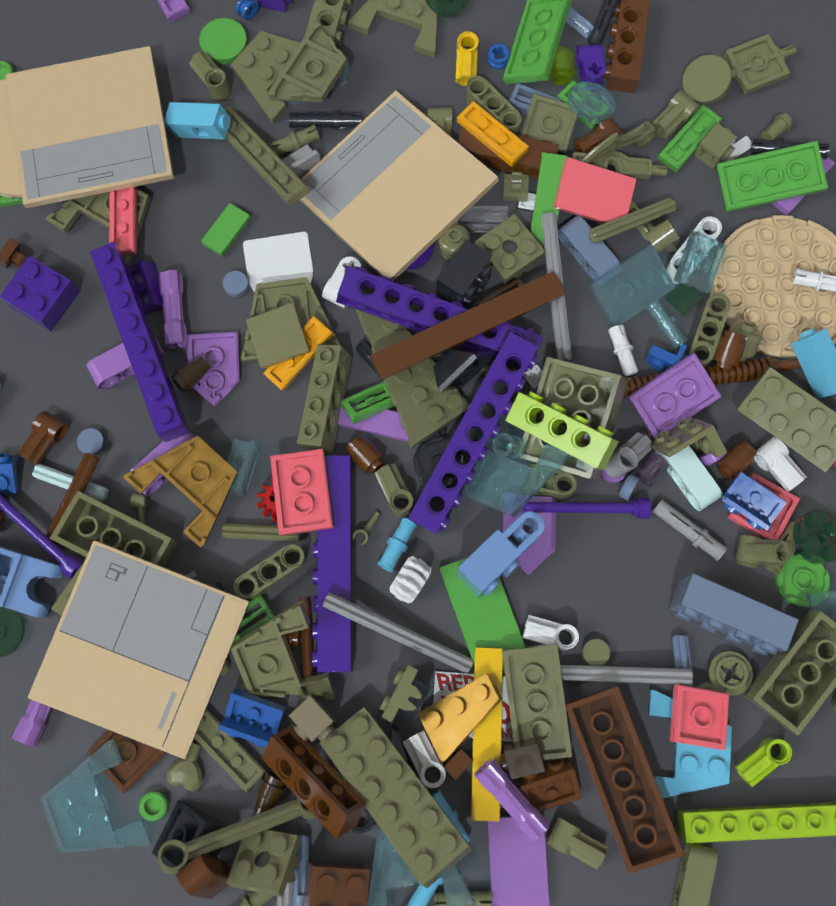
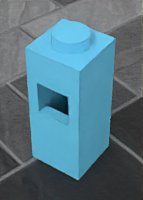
M170 102L164 122L165 127L175 137L225 140L227 131L230 128L231 117L220 104Z
M810 328L799 334L800 339L792 342L791 346L815 398L819 399L836 394V348L827 328L818 331Z

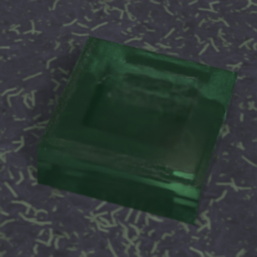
M684 281L666 297V300L683 317L702 300V297Z

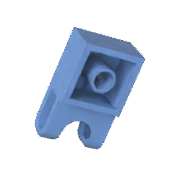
M529 511L522 514L503 533L497 530L458 567L456 575L478 598L483 593L488 596L498 587L500 583L498 579L502 575L507 578L520 564L518 559L538 540L545 528L542 517L535 512ZM523 527L530 528L532 534L526 533L523 530Z
M0 546V607L37 618L47 617L50 606L37 599L34 593L35 584L45 576L61 578L63 575L62 568L58 564Z

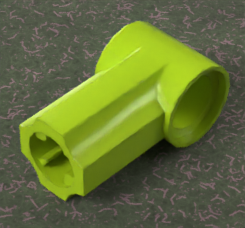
M767 737L761 741L758 748L734 767L742 779L750 787H753L779 765L788 763L792 757V749L784 740ZM777 743L780 746V754L776 758H772L770 749Z

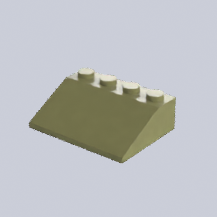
M546 357L536 394L543 397L542 403L551 406L553 402L567 409L565 414L572 418L577 414L589 420L588 426L597 430L598 426H601L613 432L629 380L618 374ZM543 410L539 411L536 415L537 423L542 422L544 419ZM562 422L558 427L560 435H563L567 430L566 422ZM525 431L518 458L599 481L601 469H597ZM588 433L581 438L582 447H586L590 443L591 438Z

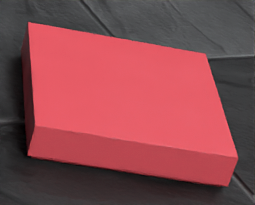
M753 472L750 474L751 478L786 500L787 504L771 523L769 531L764 528L760 530L755 529L746 522L748 518L740 512L737 515L730 512L727 518L765 540H777L784 531L800 498Z
M679 684L674 685L670 742L726 750L729 693Z

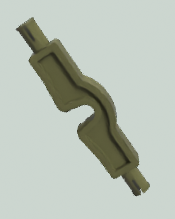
M617 151L610 152L590 163L604 169L608 168V164H612L615 167L616 173L635 179L648 180L651 175L666 176L667 166L652 165L651 159L632 158ZM574 152L573 156L569 158L580 161L588 153Z

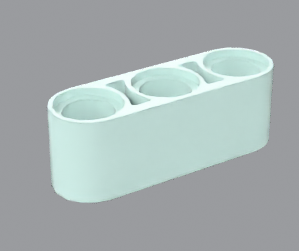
M690 446L671 457L655 451L659 461L697 511H702L722 497L721 489Z

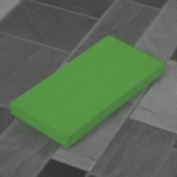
M527 0L503 76L505 84L548 80L572 0Z
M818 141L726 161L716 165L726 213L823 192L828 189Z
M467 558L439 568L473 664L475 663V648L512 649L525 647L500 578L498 579L500 581L498 587L488 596L483 593L478 598L456 575L458 567Z

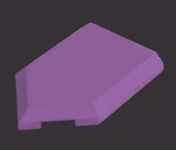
M238 332L187 335L188 363L203 357L211 368L193 389L216 407L240 382Z
M504 496L503 532L522 514L526 513L522 508L525 502H556V498ZM537 513L545 523L544 531L538 540L518 559L520 562L519 566L528 576L556 550V513ZM523 527V530L526 533L532 534L530 528Z

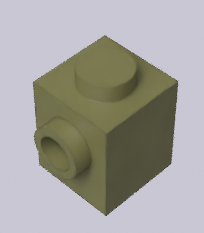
M717 123L700 142L694 156L714 169L722 158L726 161L734 152L735 148L732 145L737 136L730 129Z

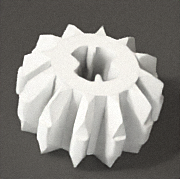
M409 557L392 582L390 592L400 601L406 603L413 602L429 578L431 567L420 558Z

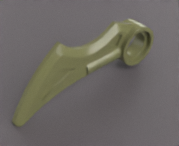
M646 121L626 134L620 135L615 132L599 143L580 161L590 164L610 152L634 143L637 147H642L649 143L657 135L658 131L651 121Z

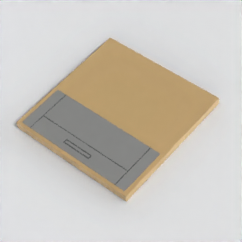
M150 46L6 74L22 201L25 208L174 179L153 53Z
M395 91L301 178L310 193L301 198L300 201L380 275L390 278L393 282L499 180L497 175Z

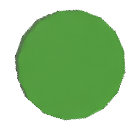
M228 18L215 19L207 23L199 37L202 52H206L214 63L222 65L232 63L248 45L246 32L242 25Z
M795 554L789 557V560L785 562L779 574H774L775 586L779 595L787 603L796 607H810L819 603L827 596L830 588V575L818 558L809 554Z

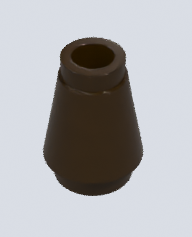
M200 357L198 360L196 359L174 370V374L170 377L175 386L184 393L187 390L191 391L211 368L207 361Z
M267 771L265 776L261 777L253 809L257 814L273 809L287 789L286 784L274 771Z

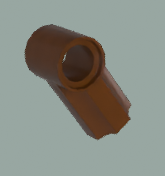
M608 118L601 122L593 132L575 141V151L589 153L613 133L617 132L622 135L623 132L613 118Z
M42 411L33 421V431L17 454L35 465L40 464L53 444L59 443L68 431V424L49 412Z

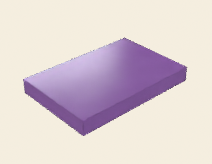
M691 353L627 397L655 439L657 434L674 429L679 421L692 417L722 396L696 354Z
M511 816L500 817V821H487L492 906H550L545 833L539 839L532 842L516 825L515 820Z

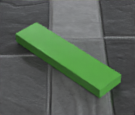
M542 152L530 233L544 249L541 215L547 212L555 213L556 221H558L559 210L553 208L564 161L567 156Z

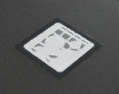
M528 191V201H517L516 209L533 212L536 192Z
M538 362L535 363L532 370H525L522 376L533 391L538 388L543 371Z

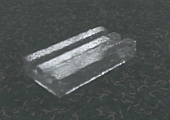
M472 206L459 218V225L466 228L468 232H489L499 224H464V221L479 223L503 222L508 219V206Z

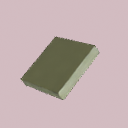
M533 94L521 134L532 139L548 140L553 144L559 145L557 153L566 155L580 107Z
M293 302L246 319L260 368L265 369L310 352L296 305Z

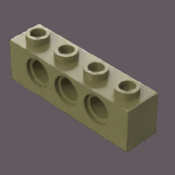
M315 0L305 35L315 20L320 22L326 35L330 36L335 42V47L341 46L343 39L342 26L347 25V7L352 5L353 0Z
M317 344L297 444L307 451L323 449L324 454L333 455L341 412V400L344 399L352 356L342 346Z

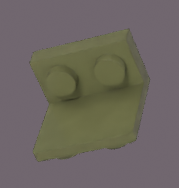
M694 417L682 419L677 423V427L657 434L655 440L651 442L652 449L667 457L675 455L690 445L695 449L702 450L705 454H711L717 458L727 453L714 425Z

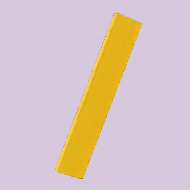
M475 648L474 680L486 673L491 674L502 696L503 649ZM502 700L486 719L473 730L471 820L500 821V803L485 789L474 774L489 759H494L501 767Z

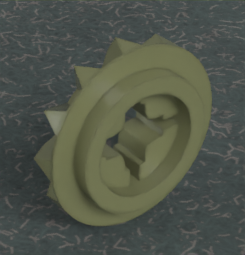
M733 651L722 652L711 660L707 671L710 683L719 692L729 693V696L745 692L751 685L753 678L752 667L749 661L743 655ZM734 666L733 674L739 680L729 678L725 681L726 673L723 672L721 667L730 669Z

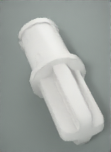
M799 268L795 269L793 275L795 278L792 279V284L812 287L814 291L822 289L836 292V276L825 275L823 271L816 273Z
M624 325L610 328L608 332L615 349L613 353L618 356L623 374L630 376L637 373L638 369L632 354L633 345L629 343Z

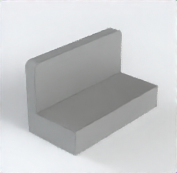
M306 144L282 161L301 179L320 161V156L317 150L312 151Z

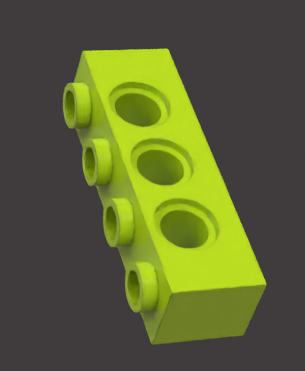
M531 391L528 395L521 392L518 393L505 421L597 469H605L619 442L611 438L613 432L601 426H598L597 430L588 426L589 420L577 414L572 418L565 414L567 409L553 402L551 406L542 403L543 397ZM543 410L544 419L542 422L537 423L536 415L539 411ZM562 422H566L567 430L563 435H560L558 427ZM588 433L591 438L588 446L582 447L581 438Z

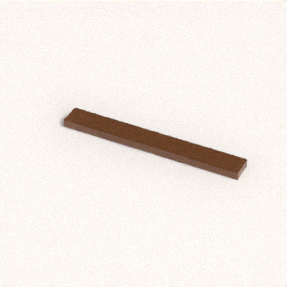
M553 271L371 354L369 358L382 381L557 300L566 293Z

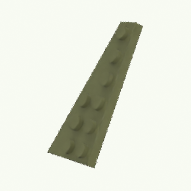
M356 310L364 333L368 336L372 345L371 350L373 354L412 336L404 326ZM431 358L383 380L392 404L396 406L399 413V421L402 429H405L408 436L410 449L465 414L470 406L457 389L444 392L438 390L433 368L435 362Z

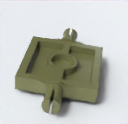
M769 34L728 49L723 56L731 69L732 79L734 78L738 82L744 95L787 79L790 71L785 64L784 58L795 55L796 48L791 44L779 49L773 43Z

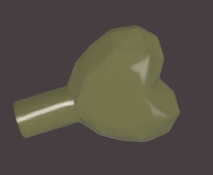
M192 742L186 759L178 760L170 767L166 777L170 785H183L186 790L192 792L200 788L203 782L202 771L196 761L201 749L200 744Z

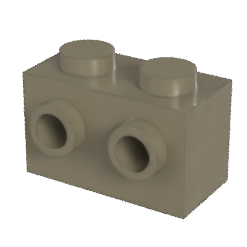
M309 696L289 715L296 723L294 730L304 741L309 739L311 742L318 739L322 741L335 731L333 724L337 720L315 696Z

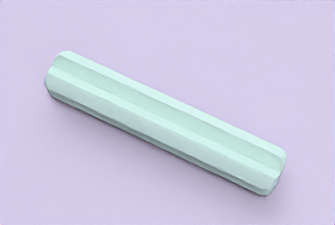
M37 464L32 472L35 478L65 489L69 488L74 477L42 464ZM89 482L84 494L104 502L109 490Z

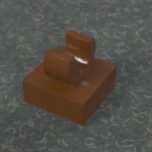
M12 238L8 239L0 251V265L6 269L11 262L20 268L27 258L18 252L20 245Z

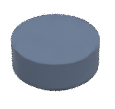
M231 271L223 278V287L229 296L241 297L248 291L249 282L244 273Z
M93 428L83 430L77 438L78 448L83 453H92L94 455L102 452L106 443L103 434Z
M629 474L619 496L628 501L640 478Z

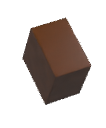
M459 749L443 765V768L453 780H456L473 760L462 749Z

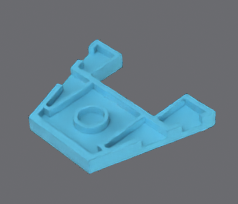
M649 690L648 715L671 718L673 699L655 690ZM727 724L726 750L675 743L673 777L655 776L663 798L729 784L732 726Z

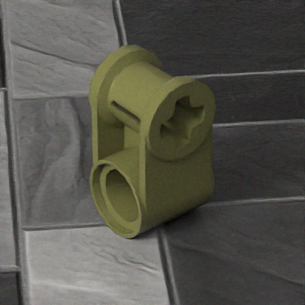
M539 464L529 465L531 472L528 484L524 486L525 492L537 496L553 497L559 500H567L573 496L577 487V481L571 473L551 469ZM540 476L539 484H536L537 477ZM566 481L570 484L571 489L563 492L558 489L557 483Z

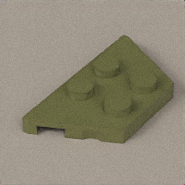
M315 20L267 94L270 100L323 102L346 67V57L341 50L335 47V42L330 36L326 35L319 21Z

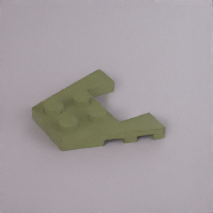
M368 0L349 20L348 26L351 30L369 35L375 19L379 15L420 29L421 31L414 45V51L434 58L436 52L438 0Z
M260 31L231 63V66L242 84L252 94L260 109L265 112L268 120L274 125L287 110V107L282 101L270 100L267 93L300 42Z
M138 189L137 241L150 202L149 196ZM110 192L76 198L73 201L68 200L63 204L62 209L55 214L50 213L45 219L49 224L66 234L81 214L109 229ZM133 254L124 255L128 267H130Z
M307 277L256 284L250 318L293 302L296 305L302 327L315 316L333 332ZM246 330L244 349L241 354L242 363L258 361L249 330ZM334 334L325 345L340 346V343Z
M302 601L292 605L233 643L231 651L249 694L266 697H285V694L300 695L301 698L306 699L309 696H325L326 700L336 699L337 692L329 672L301 678L285 637L287 633L309 628L310 621Z

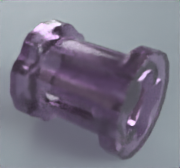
M652 452L648 456L649 459L641 467H637L634 470L635 475L640 478L639 480L649 487L655 483V478L662 471H666L669 468L667 461L656 452Z

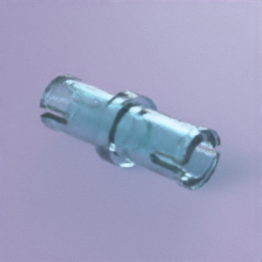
M659 299L653 301L645 308L657 323L658 331L664 333L674 350L680 347L682 343L684 344L688 341L675 324L677 320L674 316L670 317Z

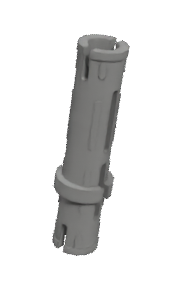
M663 499L652 511L653 514H656L692 541V545L695 548L700 547L716 561L728 549V547L710 536L707 529L704 528L702 530Z

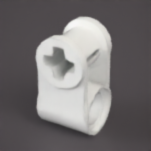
M345 257L339 262L338 267L326 283L322 293L324 299L344 309L348 306L336 302L337 293L347 266L352 268L355 266L361 267L360 262L354 257Z

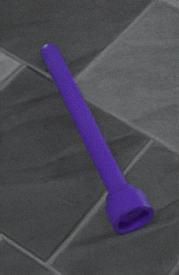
M0 494V509L59 561L62 573L71 580L84 561L78 556L74 557L73 555L66 554Z
M637 498L632 500L631 503L525 502L522 506L525 512L532 511L535 513H631L637 519H649L651 514L649 498Z

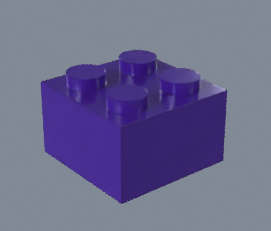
M28 256L1 293L0 298L11 309L52 332L80 291L70 279Z

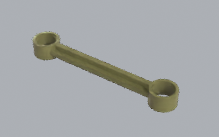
M299 798L186 843L179 840L167 841L158 852V865L164 873L175 875L187 865L189 860L196 858L200 853H210L300 816L309 820L316 817L312 812L306 811L302 807ZM172 847L179 848L184 853V861L176 867H168L162 860L164 852Z

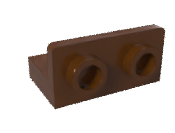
M568 757L550 759L548 762H545V772L516 778L522 795L539 812L582 798L575 770Z

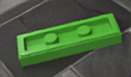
M702 105L661 151L657 159L677 173L697 150L700 142L717 123L720 124L722 118Z

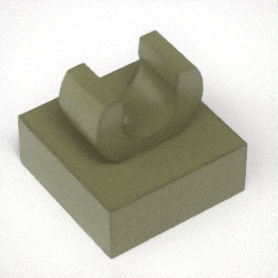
M522 172L505 174L503 201L527 202L529 175H522Z

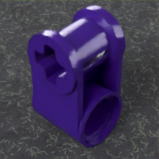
M603 45L577 46L576 64L579 69L581 85L589 93L598 92L603 86L602 77L606 73Z

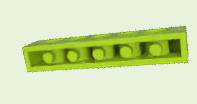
M836 802L676 810L678 837L685 843L836 836Z

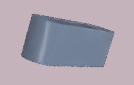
M576 216L558 229V238L597 285L601 286L622 270L621 264L603 241L598 243L590 241L589 230L592 228L582 217Z

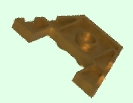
M196 436L156 459L145 463L141 467L130 471L123 478L138 492L143 493L160 474L166 477L202 510L183 531L201 548L205 544L237 471L199 436Z

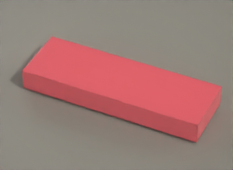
M137 186L110 191L109 243L114 242L124 255L137 254Z

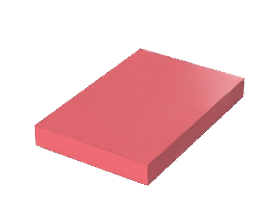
M567 157L564 161L553 208L605 224L628 214L636 179Z
M316 449L270 456L279 535L333 529L324 450Z

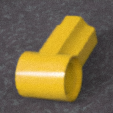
M469 31L461 33L457 39L455 82L461 86H466L470 78L477 76L479 40L476 34ZM469 46L471 49H464L463 47Z

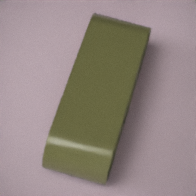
M481 76L470 78L467 81L465 97L468 106L473 101L476 102L513 134L519 135L521 114L485 78Z
M716 293L709 297L689 355L698 350L706 352L708 358L703 361L699 360L703 367L709 366L715 354L730 310V299L722 293ZM719 303L723 306L724 311L715 312L711 309V305ZM704 327H712L716 334L714 336H707L703 333L702 329Z
M295 544L285 546L239 576L234 583L235 593L248 601H252L259 595H264L305 567L307 557L304 551ZM292 552L300 553L299 562L294 565L288 564V555ZM268 567H276V577L271 580L265 579V570ZM252 581L254 583L253 592L244 595L242 593L243 584Z
M686 843L683 849L684 856L681 858L671 906H708L717 866L718 852L714 848L697 843Z

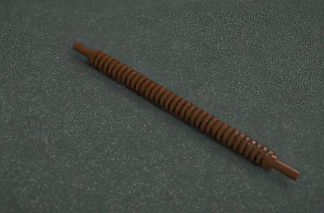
M767 357L758 360H746L745 362L740 361L739 367L733 366L732 370L716 365L712 367L706 366L704 369L714 385L717 386L740 381H751L753 379L758 380L768 366L777 372L802 367L797 358L777 361ZM650 374L646 375V377L644 375L636 376L633 379L631 377L626 378L629 381L623 399H627L628 395L660 374H653V376Z

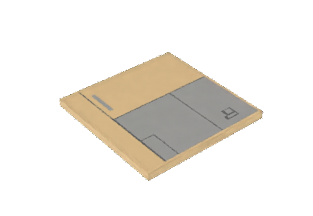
M94 540L27 698L186 759L250 601Z

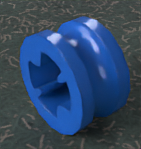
M239 0L236 5V13L246 21L255 17L259 9V4L255 0Z
M503 44L492 45L488 51V64L494 69L505 68L509 60V49ZM497 54L502 55V58L500 57L499 59H495L494 57L495 55L497 56Z

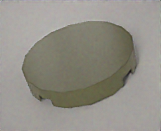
M712 54L704 55L693 60L686 68L682 86L686 95L698 104H713L726 95L728 88L730 89L732 72L728 62L722 57Z

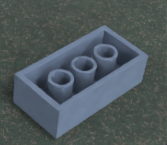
M691 574L680 580L669 610L676 612L675 616L687 622H690L691 619L701 623L700 627L711 633H716V631L724 633L727 640L740 645L742 642L751 645L752 651L767 656L768 653L776 654L777 652L787 651L798 623V619L696 574Z

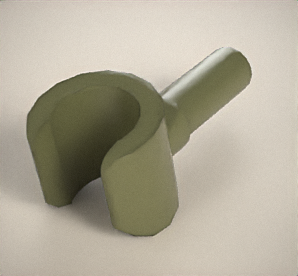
M134 493L130 499V506L138 508V521L145 525V510L148 507L149 499L145 495Z
M375 511L363 529L356 530L353 533L352 539L355 540L359 533H364L365 540L361 545H366L370 540L369 532L380 514Z

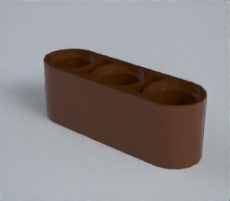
M200 853L179 870L176 876L183 889L189 895L213 899L229 886L226 882L231 868L221 858Z

